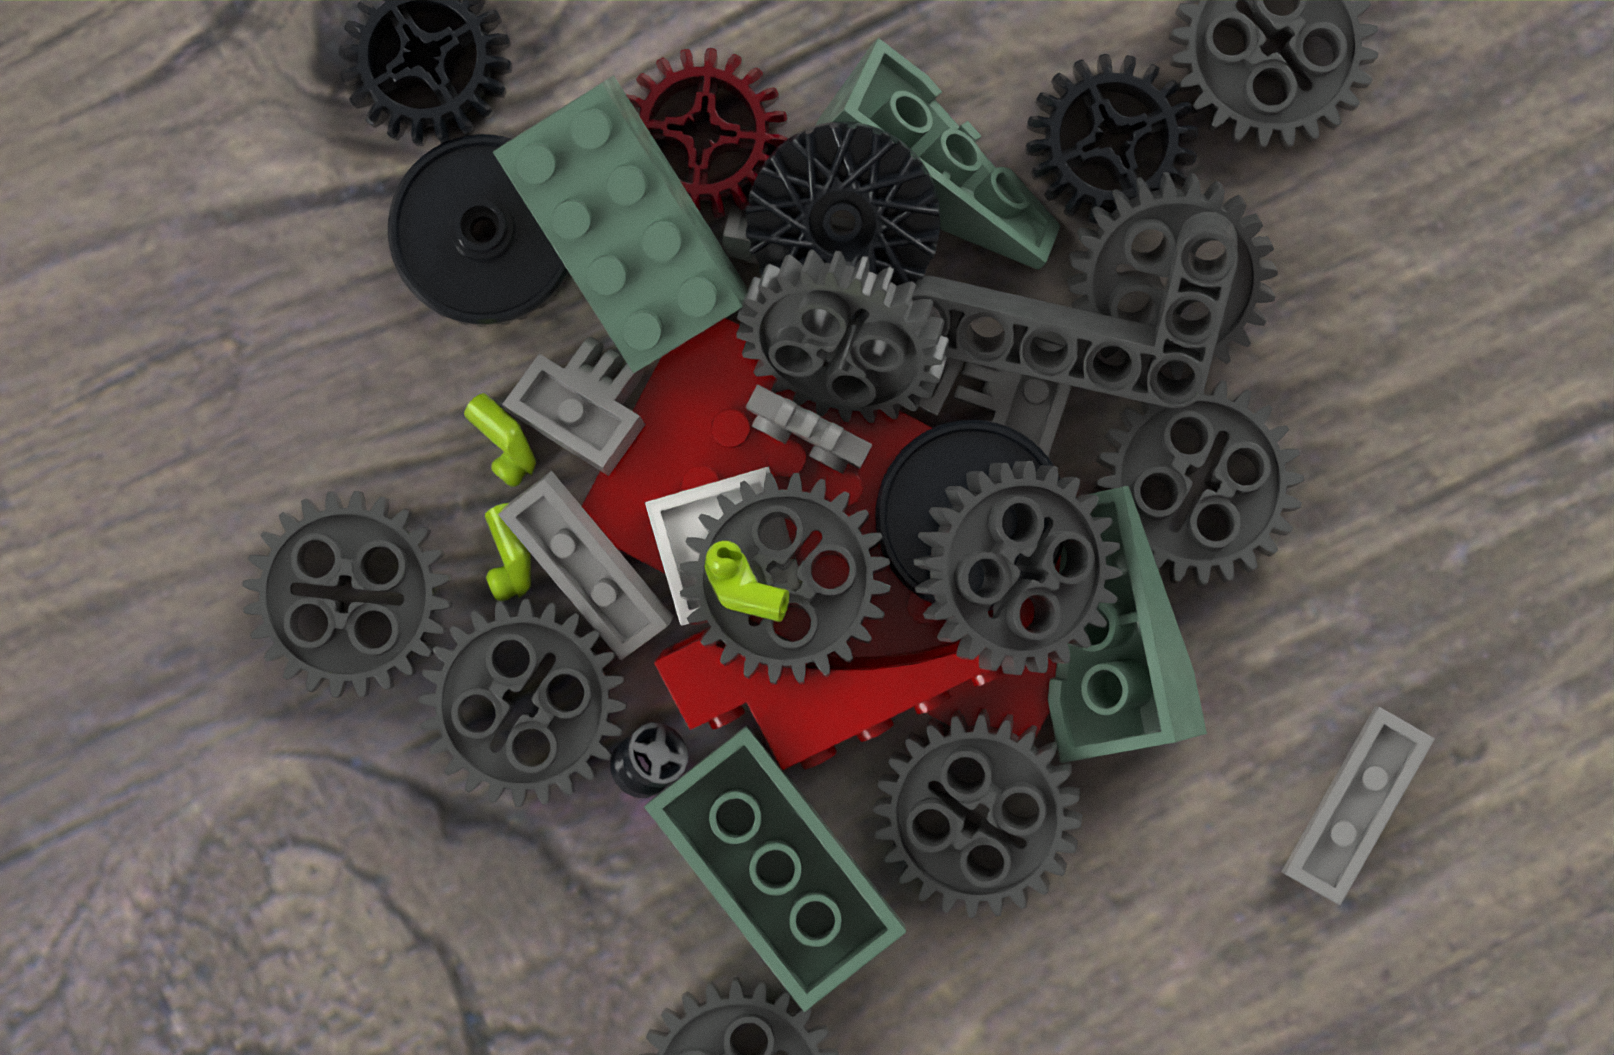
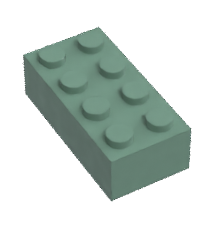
M614 75L493 151V154L633 373L743 307L742 303L748 292L747 286Z
M749 724L731 736L644 806L803 1012H806L907 932L902 920L785 770L781 769L778 761Z

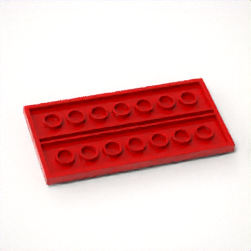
M724 318L660 358L632 410L642 418L645 426L610 475L599 472L582 504V508L617 549L664 574L665 570L645 502L765 467L770 468L778 490H787L793 473H799L802 492L810 493L820 479L826 480L825 500L832 502L838 495L846 491L849 493L850 499L844 513L849 517L856 512L866 509L869 513V518L859 531L862 535L876 533L875 506L879 488L886 471L906 445L922 433L932 429V427L900 411L898 418L893 420L881 409L878 410L874 423H869L860 411H853L849 422H844L838 409L830 407L821 418L841 426L844 430L872 444L861 468L859 469L848 463L843 474L809 457L814 445L791 433L786 444L752 427L757 415L751 413L745 407L757 384L773 392L771 388L775 377L773 375L756 376L754 374L758 359L743 357L742 351L746 341L738 339L736 336L739 325ZM787 389L775 394L793 401L795 392ZM807 400L804 404L800 405V407L817 414L816 402ZM784 518L792 544L796 538L797 528L790 520ZM812 532L803 544L801 551L796 556L798 568L822 540L820 532ZM880 544L869 551L870 557H884ZM827 555L815 563L812 577L819 586L826 589H834L846 582L850 569L843 558L836 555ZM1060 555V557H1059V559H1058L1056 565L1054 566L1055 569H1056V571H1057L1058 573H1059V570H1060V558H1061V555ZM887 568L873 574V580L889 585L891 588L890 594L871 598V603L885 613L884 619L870 620L864 618L861 625L872 637L870 644L851 638L847 645L853 657H877L921 651L952 642L940 641L937 638L941 628L947 621L945 619H925L923 613L932 604L908 590L891 569ZM1029 598L1022 603L1020 608V621L1025 629L1032 623L1034 618V606ZM798 607L787 608L781 622L774 621L775 633L791 642L801 640L807 635L811 627L810 616ZM993 610L988 611L990 618L993 617ZM753 615L749 617L750 620L758 624L764 619ZM834 653V654H832L830 657H839V656H838L836 653ZM1048 658L1047 672H1031L1025 665L1022 675L1004 673L998 678L977 687L973 685L970 679L949 689L951 698L942 705L926 712V714L951 726L954 711L960 710L967 725L972 726L975 725L981 709H987L990 726L999 728L1002 720L1009 713L1013 715L1014 721L1012 733L1020 736L1027 728L1035 725L1037 727L1036 738L1050 712L1048 704L1050 678L1056 676L1057 663Z

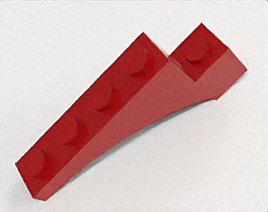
M711 626L663 649L654 662L689 730L708 722L711 730L725 726L745 713L742 705L747 703L782 770L799 762L803 770L815 767L837 753L834 745L854 735H857L860 742L868 741L889 730L894 725L892 717L912 707L917 714L926 713L951 698L949 689L970 679L973 685L977 687L1004 674L1002 665L996 671L979 668V655L973 660L961 659L956 656L960 643L959 640L915 652L877 657H853L854 661L850 664L840 657L829 656L830 676L825 677L815 663L806 665L804 684L798 683L792 668H783L778 684L773 685L770 683L768 666L762 664L751 679L744 676L746 658L741 655L727 666L721 664L720 659L726 644L721 641L714 646L705 648L701 643L702 638Z

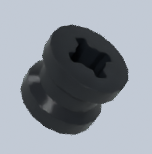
M651 722L640 726L614 749L610 758V772L615 783L623 792L635 798H649L660 793L667 785L672 784L684 773L688 763V750L683 738L675 729L663 723ZM637 756L644 758L645 762L649 765L648 771L642 766Z

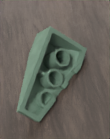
M878 38L870 46L821 114L816 125L830 122H857L877 127L894 135L916 153L932 177L940 204L941 230L1039 270L1048 260L1061 225L1010 168H996L981 152L976 142L982 136L969 121H966L959 127L935 100L942 91L930 77Z
M1129 486L1088 494L1097 495L1099 498L1095 508L1090 513L1091 517H1111L1113 521L1100 535L1102 541L1120 543V549L1106 556L1105 559L1106 565L1122 570V576L1105 580L1104 589L1110 591L1118 598L1116 603L1098 604L1096 610L1107 622L1105 628L1086 625L1084 630L1089 637L1091 646L1087 649L1074 647L1067 643L1071 662L1067 664L1057 663L1056 676L1050 678L1048 704L1061 763L1175 743L1207 734L1194 669ZM1063 547L1061 552L1059 573L1065 568L1067 562L1065 547Z

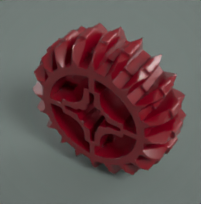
M707 48L704 54V66L694 67V59L690 49H684L680 51L682 70L673 73L669 61L662 57L656 61L658 71L663 78L661 82L656 84L650 76L641 73L636 78L639 87L648 94L645 100L635 95L627 94L626 96L654 140H663L666 142V145L680 147L688 154V183L681 181L682 185L700 213L701 202H711L715 219L722 220L725 218V208L722 199L732 196L739 210H746L748 200L742 189L747 185L752 188L760 168L769 157L767 155L768 150L774 151L788 139L779 134L769 133L770 129L779 128L787 124V114L785 111L778 110L765 112L767 107L779 99V93L775 87L767 88L758 94L754 92L763 79V72L756 67L750 70L743 79L737 77L742 65L741 56L732 54L727 61L725 69L721 70L717 69V50L715 48ZM698 86L694 105L687 114L681 117H665V120H654L661 106L670 97L684 89ZM718 88L732 93L745 104L754 119L756 130L740 129V125L725 122L719 117L716 111ZM708 105L707 115L711 123L712 132L722 136L719 137L716 143L709 140L710 147L703 149L702 162L698 165L699 156L693 137L684 134H686L690 126L697 130L695 123L703 121L704 107ZM740 149L752 150L746 163L735 174L723 181L707 184L712 162L717 156L724 152H739Z

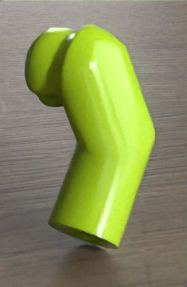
M482 393L474 397L464 411L465 418L503 451L501 456L492 462V471L510 487L519 486L527 473L532 476L536 465V458L519 422L487 394Z
M509 503L497 505L485 513L486 522L504 566L489 570L486 579L494 598L504 602L514 595H518L521 598L531 587V553L498 515Z
M722 540L710 546L706 554L704 567L720 603L729 610L781 622L788 608L789 591L758 583L745 555L737 544Z

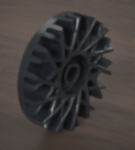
M844 121L819 124L796 133L784 141L773 151L760 168L750 191L746 207V238L750 240L749 251L751 256L755 255L760 265L759 273L761 277L766 265L771 264L780 269L785 256L789 254L804 266L810 250H814L824 263H831L835 251H841L846 264L855 267L857 262L864 256L869 260V272L879 274L882 270L891 267L894 269L891 282L896 286L907 282L916 283L924 277L926 269L936 252L941 220L938 194L932 177L922 160L910 147L894 135L877 127L857 122ZM846 210L854 216L856 223L851 229H841L832 224L831 216L836 211ZM858 309L851 319H854L857 313H861L863 309Z
M491 134L467 135L449 140L431 149L420 157L404 175L396 189L389 210V248L392 260L401 279L408 289L428 308L444 318H450L464 325L473 324L478 327H486V325L492 324L507 325L510 324V321L516 319L523 320L527 318V314L537 308L546 306L547 301L559 293V288L565 278L570 276L564 263L493 154V151L511 140V138ZM481 220H490L496 227L494 237L487 242L477 241L473 237V228Z
M960 420L936 426L922 433L901 450L889 466L881 482L875 506L876 533L881 532L883 541L880 543V549L883 556L889 558V568L908 590L924 601L931 604L936 602L932 594L916 593L915 587L931 579L930 570L914 565V559L931 556L932 547L918 538L919 532H937L940 527L929 513L930 508L944 507L951 509L953 507L945 489L949 486H961L969 491L966 473L970 471H983L989 477L991 463H1008L1011 470L1015 461H1033L1035 471L1040 466H1054L1039 446L1022 433L999 423L984 420ZM1011 506L1005 511L1002 518L1003 530L1009 538L1015 533L1017 528V516ZM1044 518V529L1042 533L1045 532L1048 527V520L1046 518ZM1061 542L1053 553L1054 566L1064 547ZM1019 556L1016 557L1014 565H1016ZM978 561L971 567L968 574V583L974 593L981 589L984 582V571ZM1020 569V571H1021V572H1020V576H1019L1018 579L1021 578V575H1022V573H1023V571H1022L1021 569ZM995 603L991 604L988 611L993 610V606Z

